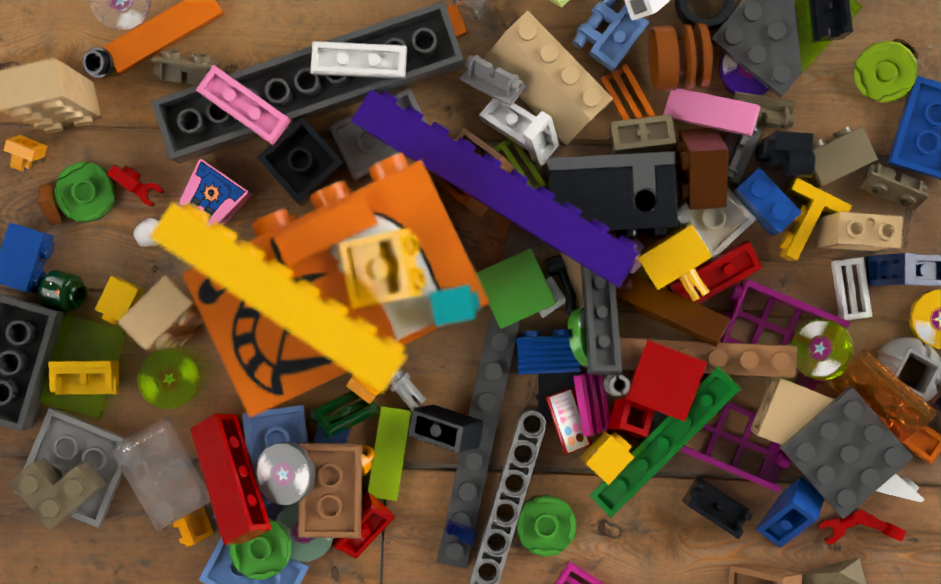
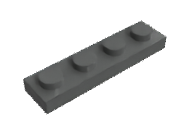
M581 265L588 375H619L622 372L616 288L610 282Z

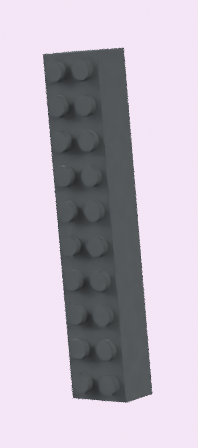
M441 1L324 41L406 46L405 79L312 75V46L228 75L291 119L287 126L289 127L302 116L309 120L362 102L370 89L378 94L382 90L391 92L465 67L445 3ZM199 85L151 101L169 159L179 164L257 138L259 135L197 92L196 89Z

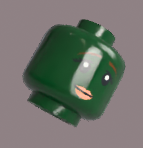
M52 270L38 284L40 301L49 308L69 313L80 307L86 299V286L81 277L73 273Z

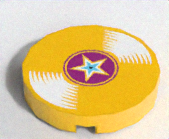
M941 289L921 294L911 306L909 327L914 337L921 340L923 345L929 344L934 349H941Z

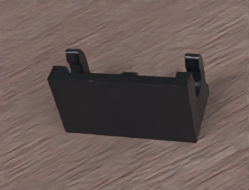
M808 0L813 43L841 40L853 32L849 0Z
M699 476L696 477L681 500L688 507L737 539H740L744 533L741 528L746 520L750 521L752 518V514L748 512L750 509Z

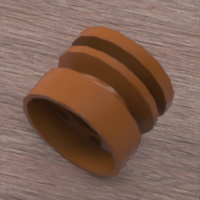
M696 23L692 30L690 24H684L681 29L680 39L677 38L675 28L672 25L651 27L648 57L653 90L655 92L676 90L679 76L682 77L686 89H692L695 82L699 89L707 88L710 84L713 67V48L707 25L705 23Z

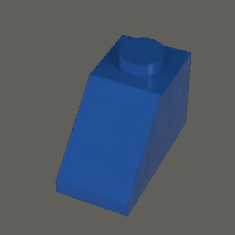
M800 477L781 493L758 524L756 530L781 548L818 520L824 498L809 482Z

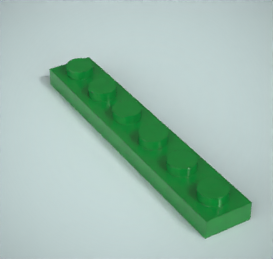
M718 366L699 385L686 421L668 416L631 453L634 458L609 485L603 481L589 496L610 518L613 517L742 388Z

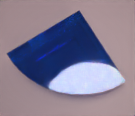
M450 519L447 520L444 528L447 534L459 537V541L470 546L473 545L477 535L476 529Z

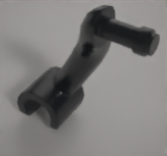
M554 255L545 259L547 271L550 276L558 274L566 295L565 312L570 316L571 312L577 309L576 293L566 273L562 257Z

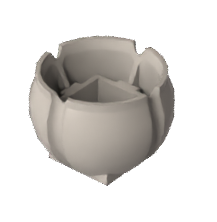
M902 337L885 343L876 352L878 359L871 361L870 378L874 388L883 399L891 400L897 406L914 407L928 402L937 394L936 386L941 384V358L929 344L922 345V341L917 338ZM909 356L927 365L915 389L897 381Z

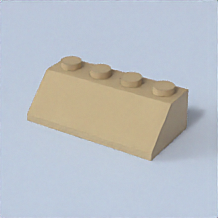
M528 10L501 36L483 58V60L493 64V69L496 70L499 67L513 75L519 76V80L527 85V88L519 98L536 116L543 111L552 117L556 135L565 146L583 131L613 100L601 85Z

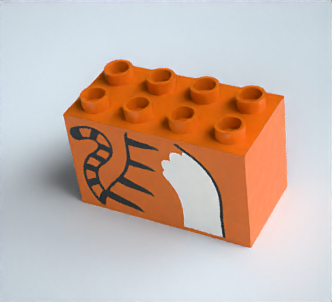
M403 153L388 157L371 166L368 171L374 182L353 192L351 188H348L345 181L334 183L317 191L310 196L315 211L298 219L296 214L289 215L287 209H281L251 224L257 238L249 242L266 253L263 258L269 263L271 260L278 261L286 267L287 265L273 238L274 236L363 193L379 224L343 242L398 229H410V234L415 235L419 243V253L415 255L417 268L423 270L426 279L425 287L421 288V296L351 309L339 244L294 266L288 267L294 272L291 278L297 282L300 279L307 280L322 291L319 297L325 301L329 298L337 300L350 309L347 313L349 317L355 321L358 317H362L378 329L375 334L384 340L390 336L402 345H405L444 326L435 325L429 295L431 292L469 285L470 292L477 291L481 308L489 304L488 298L422 160L408 165ZM196 268L182 273L249 417L262 413L348 372V370Z

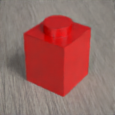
M625 398L616 399L607 429L633 438L648 437L655 410Z

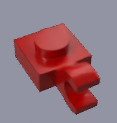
M113 164L106 174L127 190L136 194L144 204L154 207L155 203L149 199V192L151 190H156L161 194L165 192L158 184H143L138 180L141 175L127 165L122 169Z

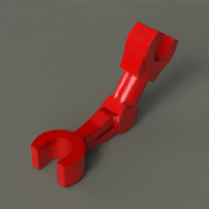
M855 509L844 519L834 517L820 520L816 524L820 530L828 526L832 528V534L823 539L826 544L836 543L846 534L845 530L860 524L882 531L883 534L900 542L903 541L907 532L889 522L879 520L873 514L867 513L862 509Z

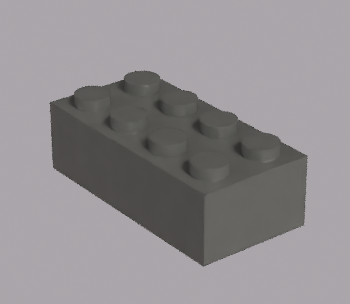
M0 294V425L24 431L34 426L49 376L48 362L54 359L67 313L9 294Z

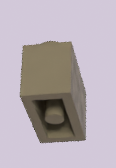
M848 126L834 133L835 140L825 144L823 139L813 143L815 169L813 176L809 177L813 186L817 188L822 187L878 160L863 127L852 131L851 127Z

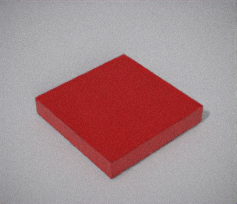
M648 339L625 399L685 422L708 362Z

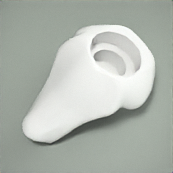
M147 218L136 226L133 235L140 246L159 245L149 236L160 221Z

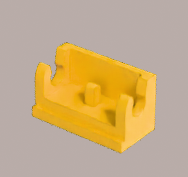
M119 360L48 362L50 392H55L56 395L119 394Z

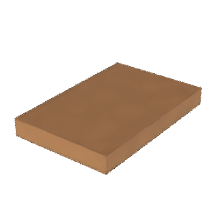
M300 443L299 446L308 452L306 454L314 463L315 482L312 491L298 502V537L361 538L363 444Z

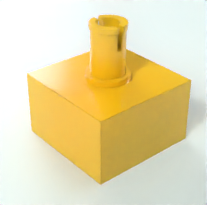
M691 220L639 253L638 260L658 290L679 279L692 301L700 299L694 286L698 288L702 296L709 292V289L705 286L695 268L710 259L712 254Z

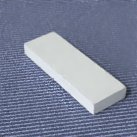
M312 41L311 74L405 79L407 47L402 45Z

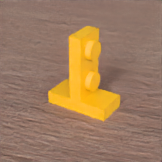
M799 178L791 180L785 190L786 193L805 202V205L801 204L798 207L802 213L794 219L796 223L792 231L785 233L779 245L782 248L779 256L789 262L798 260L822 211L829 215L838 212L849 213L852 205Z

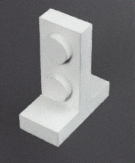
M493 98L479 114L482 122L526 149L531 162L540 168L559 146L552 117L543 111L536 117L515 103L509 106Z

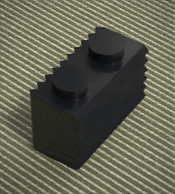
M434 404L425 405V407L418 406V408L415 407L412 411L409 436L410 438L414 437L415 440L420 439V441H425V443L429 442L430 445L440 446V448H445V450L450 449L451 452L455 451L457 454L480 447L484 422L483 420Z

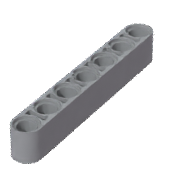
M536 409L524 410L517 419L468 584H499L546 429L545 418ZM535 415L539 418L540 425L535 431H528L523 427V421L527 416ZM519 445H527L531 448V455L526 460H519L514 456V451ZM512 474L519 475L522 478L521 486L517 489L508 488L505 485L508 476ZM502 504H509L514 508V511L510 517L501 518L496 513L497 508ZM498 533L505 538V541L500 547H492L488 543L489 536ZM485 563H491L495 566L496 571L491 576H483L479 572L480 566Z

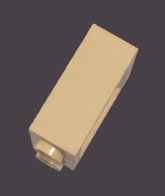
M838 212L821 217L818 223L817 248L866 252L900 249L903 217Z

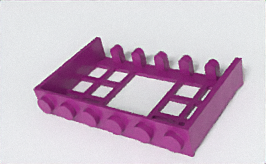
M747 279L742 280L740 284L736 283L731 292L730 300L733 302L730 310L722 314L730 318L731 322L720 342L743 343L729 337L737 316L758 324L750 343H758L765 327L784 335L780 345H788L791 338L810 346L809 343L812 340L793 333L800 314L803 312L821 321L828 322L825 323L828 325L819 326L824 327L819 328L824 329L820 330L824 332H821L823 334L816 335L814 338H828L832 344V351L830 349L831 354L829 356H834L838 349V345L834 342L839 329L848 328L851 322ZM748 290L768 298L760 318L740 310ZM775 301L795 309L787 329L767 322ZM809 349L802 367L796 365V372L799 375L795 384L814 391L817 383L823 384L826 376H815L812 374H815L813 372L820 371L816 369H821L816 368L820 367L817 366L820 365L817 363L824 362L827 358L815 360L816 358L813 359L809 355ZM703 373V376H702V379H701V381H700V384H701L710 374H708V373ZM730 402L723 406L715 427L709 424H705L702 427L712 432L704 453L685 445L679 450L779 493L782 487L776 484L782 467L787 469L791 463L790 459L779 448L782 445L771 441L769 448L766 449L749 442L748 440L752 432L750 428L757 413ZM730 409L750 417L742 438L722 430ZM719 436L739 444L731 464L711 457ZM745 447L765 455L757 476L737 468Z

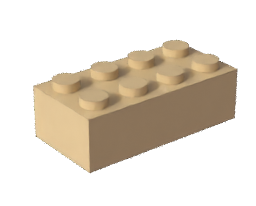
M56 58L0 70V112L11 116L12 119H18L24 124L34 126L35 129L45 131V133H56L62 131L63 126L74 124L76 127L87 126L93 123L92 119L101 118L94 82Z
M166 275L117 322L145 350L176 348L178 346L182 348L194 337L192 331L199 324L202 326L206 325L184 278Z

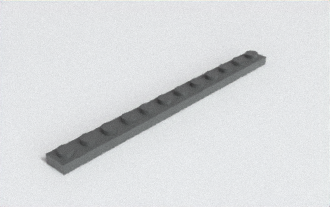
M510 221L502 261L530 248L535 253L538 238ZM492 310L468 416L483 420L484 422L480 447L460 453L437 557V563L465 569L468 564L520 323L518 321L500 329Z

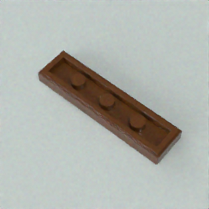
M630 273L620 288L615 286L616 301L716 348L731 322L730 318L666 289L661 288L658 290L654 284Z

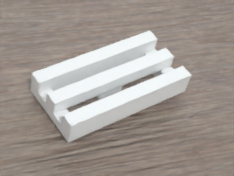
M864 257L831 261L839 318L853 320L872 317ZM853 264H856L862 312L859 313L852 272ZM841 266H844L851 314H848Z

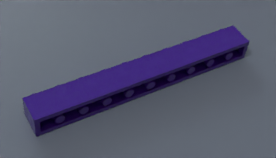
M370 89L351 120L357 127L399 153H403L404 156L412 161L418 162L422 160L425 169L620 288L640 256L639 252L635 251L637 245L622 235L617 240L607 233L610 228L596 219L589 223L580 217L582 211L568 202L564 206L553 201L555 195L547 189L539 186L535 190L526 183L529 179L521 173L512 169L509 174L499 168L502 163L493 156L486 153L484 157H481L473 152L476 147L461 137L458 141L453 140L447 136L450 131L435 121L432 125H429L421 120L424 115L410 106H407L404 110L396 105L398 99L388 92L382 90L378 94Z

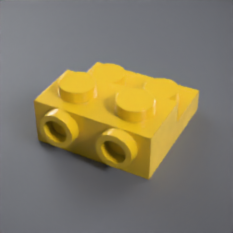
M398 229L339 243L351 309L422 295L421 288L425 287L426 279L423 270L417 268L415 255L419 253V243L416 236L410 234V229Z

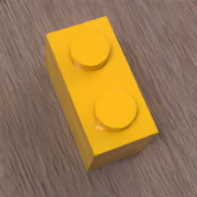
M603 431L592 443L593 445L589 446L580 456L585 464L608 485L634 458L628 452L632 446L615 431L611 435Z

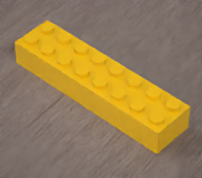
M172 202L149 236L151 239L382 393L386 390L408 357L403 353L404 345L390 336L386 337L385 340L375 334L378 328L362 317H358L356 321L349 317L347 313L350 309L337 300L329 298L325 301L319 297L322 292L319 288L307 280L300 279L297 282L291 278L294 272L282 263L271 260L269 263L263 258L266 255L264 251L244 240L242 243H239L235 240L238 234L225 225L219 224L216 221L213 224L209 223L210 215L195 205L192 206L187 202L183 206Z

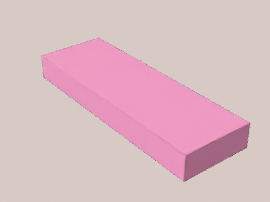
M215 65L211 67L196 89L197 92L273 146L291 121L287 116Z
M676 88V90L670 91L663 115L672 114V120L752 137L761 107L758 104Z

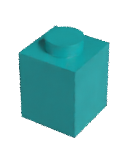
M469 285L429 293L436 326L476 318L475 311L481 310L477 291L470 292Z

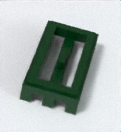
M350 391L313 409L311 417L313 420L318 421L317 426L320 430L323 429L325 431L324 435L328 439L378 414L380 407L375 400L371 404L361 400L325 418L324 415L361 398L353 391Z

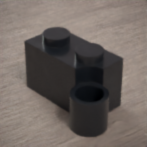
M775 131L762 139V142L758 143L756 150V160L760 162L761 170L784 171L786 176L812 177L815 169V154L813 152L814 133Z

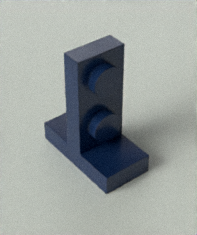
M897 253L866 256L868 286H941V255Z

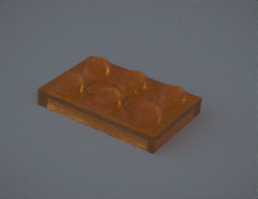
M865 349L850 360L827 383L839 395L849 386L853 387L901 443L931 422L938 413Z

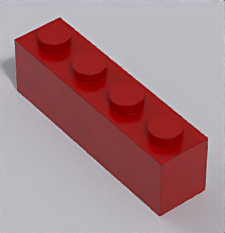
M215 413L190 428L223 544L247 543L271 530L272 528L256 482V476L237 414Z

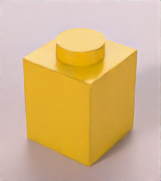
M110 276L95 310L103 313V320L119 325L117 322L143 297L146 290L120 277Z

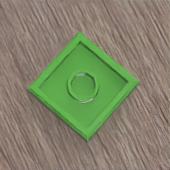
M531 248L476 273L500 329L556 304Z

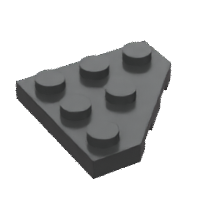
M742 0L711 39L713 45L779 98L787 92L802 73L794 0Z

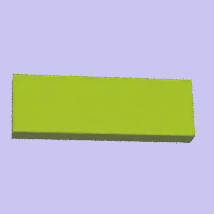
M381 406L374 449L375 457L372 461L368 493L376 498L392 501L398 500L411 410Z

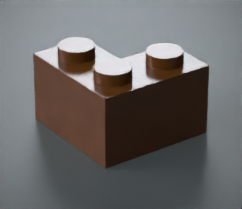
M717 129L679 130V141H676L674 155L675 159L680 160L681 171H684V181L679 183L680 198L685 199L690 210L727 207L728 148Z

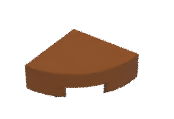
M51 183L40 185L38 205L51 226L62 223L61 211L57 207Z

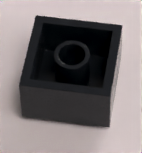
M303 116L278 138L274 146L270 144L256 157L300 206L305 205L310 200L311 195L323 189L347 167Z

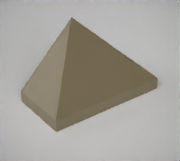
M858 557L799 573L803 574L802 584H866Z

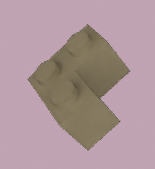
M45 458L32 462L9 482L48 530L64 523L108 485L88 461L76 465L62 478Z

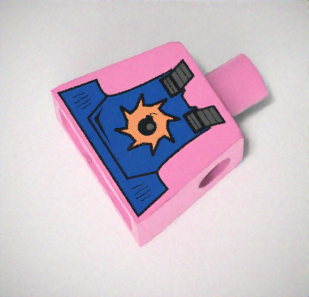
M200 159L179 204L183 206L187 202L192 206L195 205L210 215L209 223L213 224L216 221L219 224L225 225L251 199L253 194Z

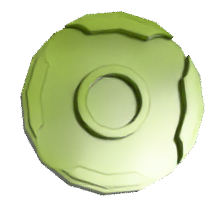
M893 41L876 42L865 48L857 58L854 68L855 84L861 94L883 103L896 101L907 95L912 89L918 74L916 58L911 50L901 43Z

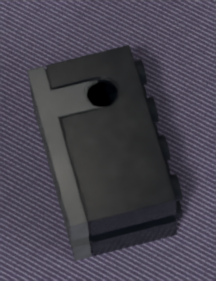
M674 152L548 158L545 164L546 189L555 195L553 201L562 206L566 202L570 203L582 211L581 218L589 223L593 219L598 220L610 228L607 233L616 234L617 239H619L620 235L627 239H633L639 236V233L647 232V238L665 237V235H670V230L678 227L675 166H673L675 165ZM636 195L646 199L648 204L646 211H641L636 207L634 202Z

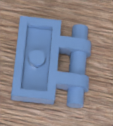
M603 0L592 9L593 14L588 21L578 27L576 30L577 35L572 40V44L576 48L582 49L586 42H591L594 46L590 50L589 56L611 72H614L646 29L649 21L643 17L632 21L626 5H624L619 13H616L612 10L616 0ZM602 21H606L610 25L601 34L596 29Z

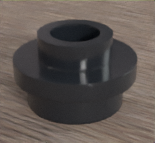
M94 47L84 55L83 67L91 76L104 78L112 71L113 58L105 48Z

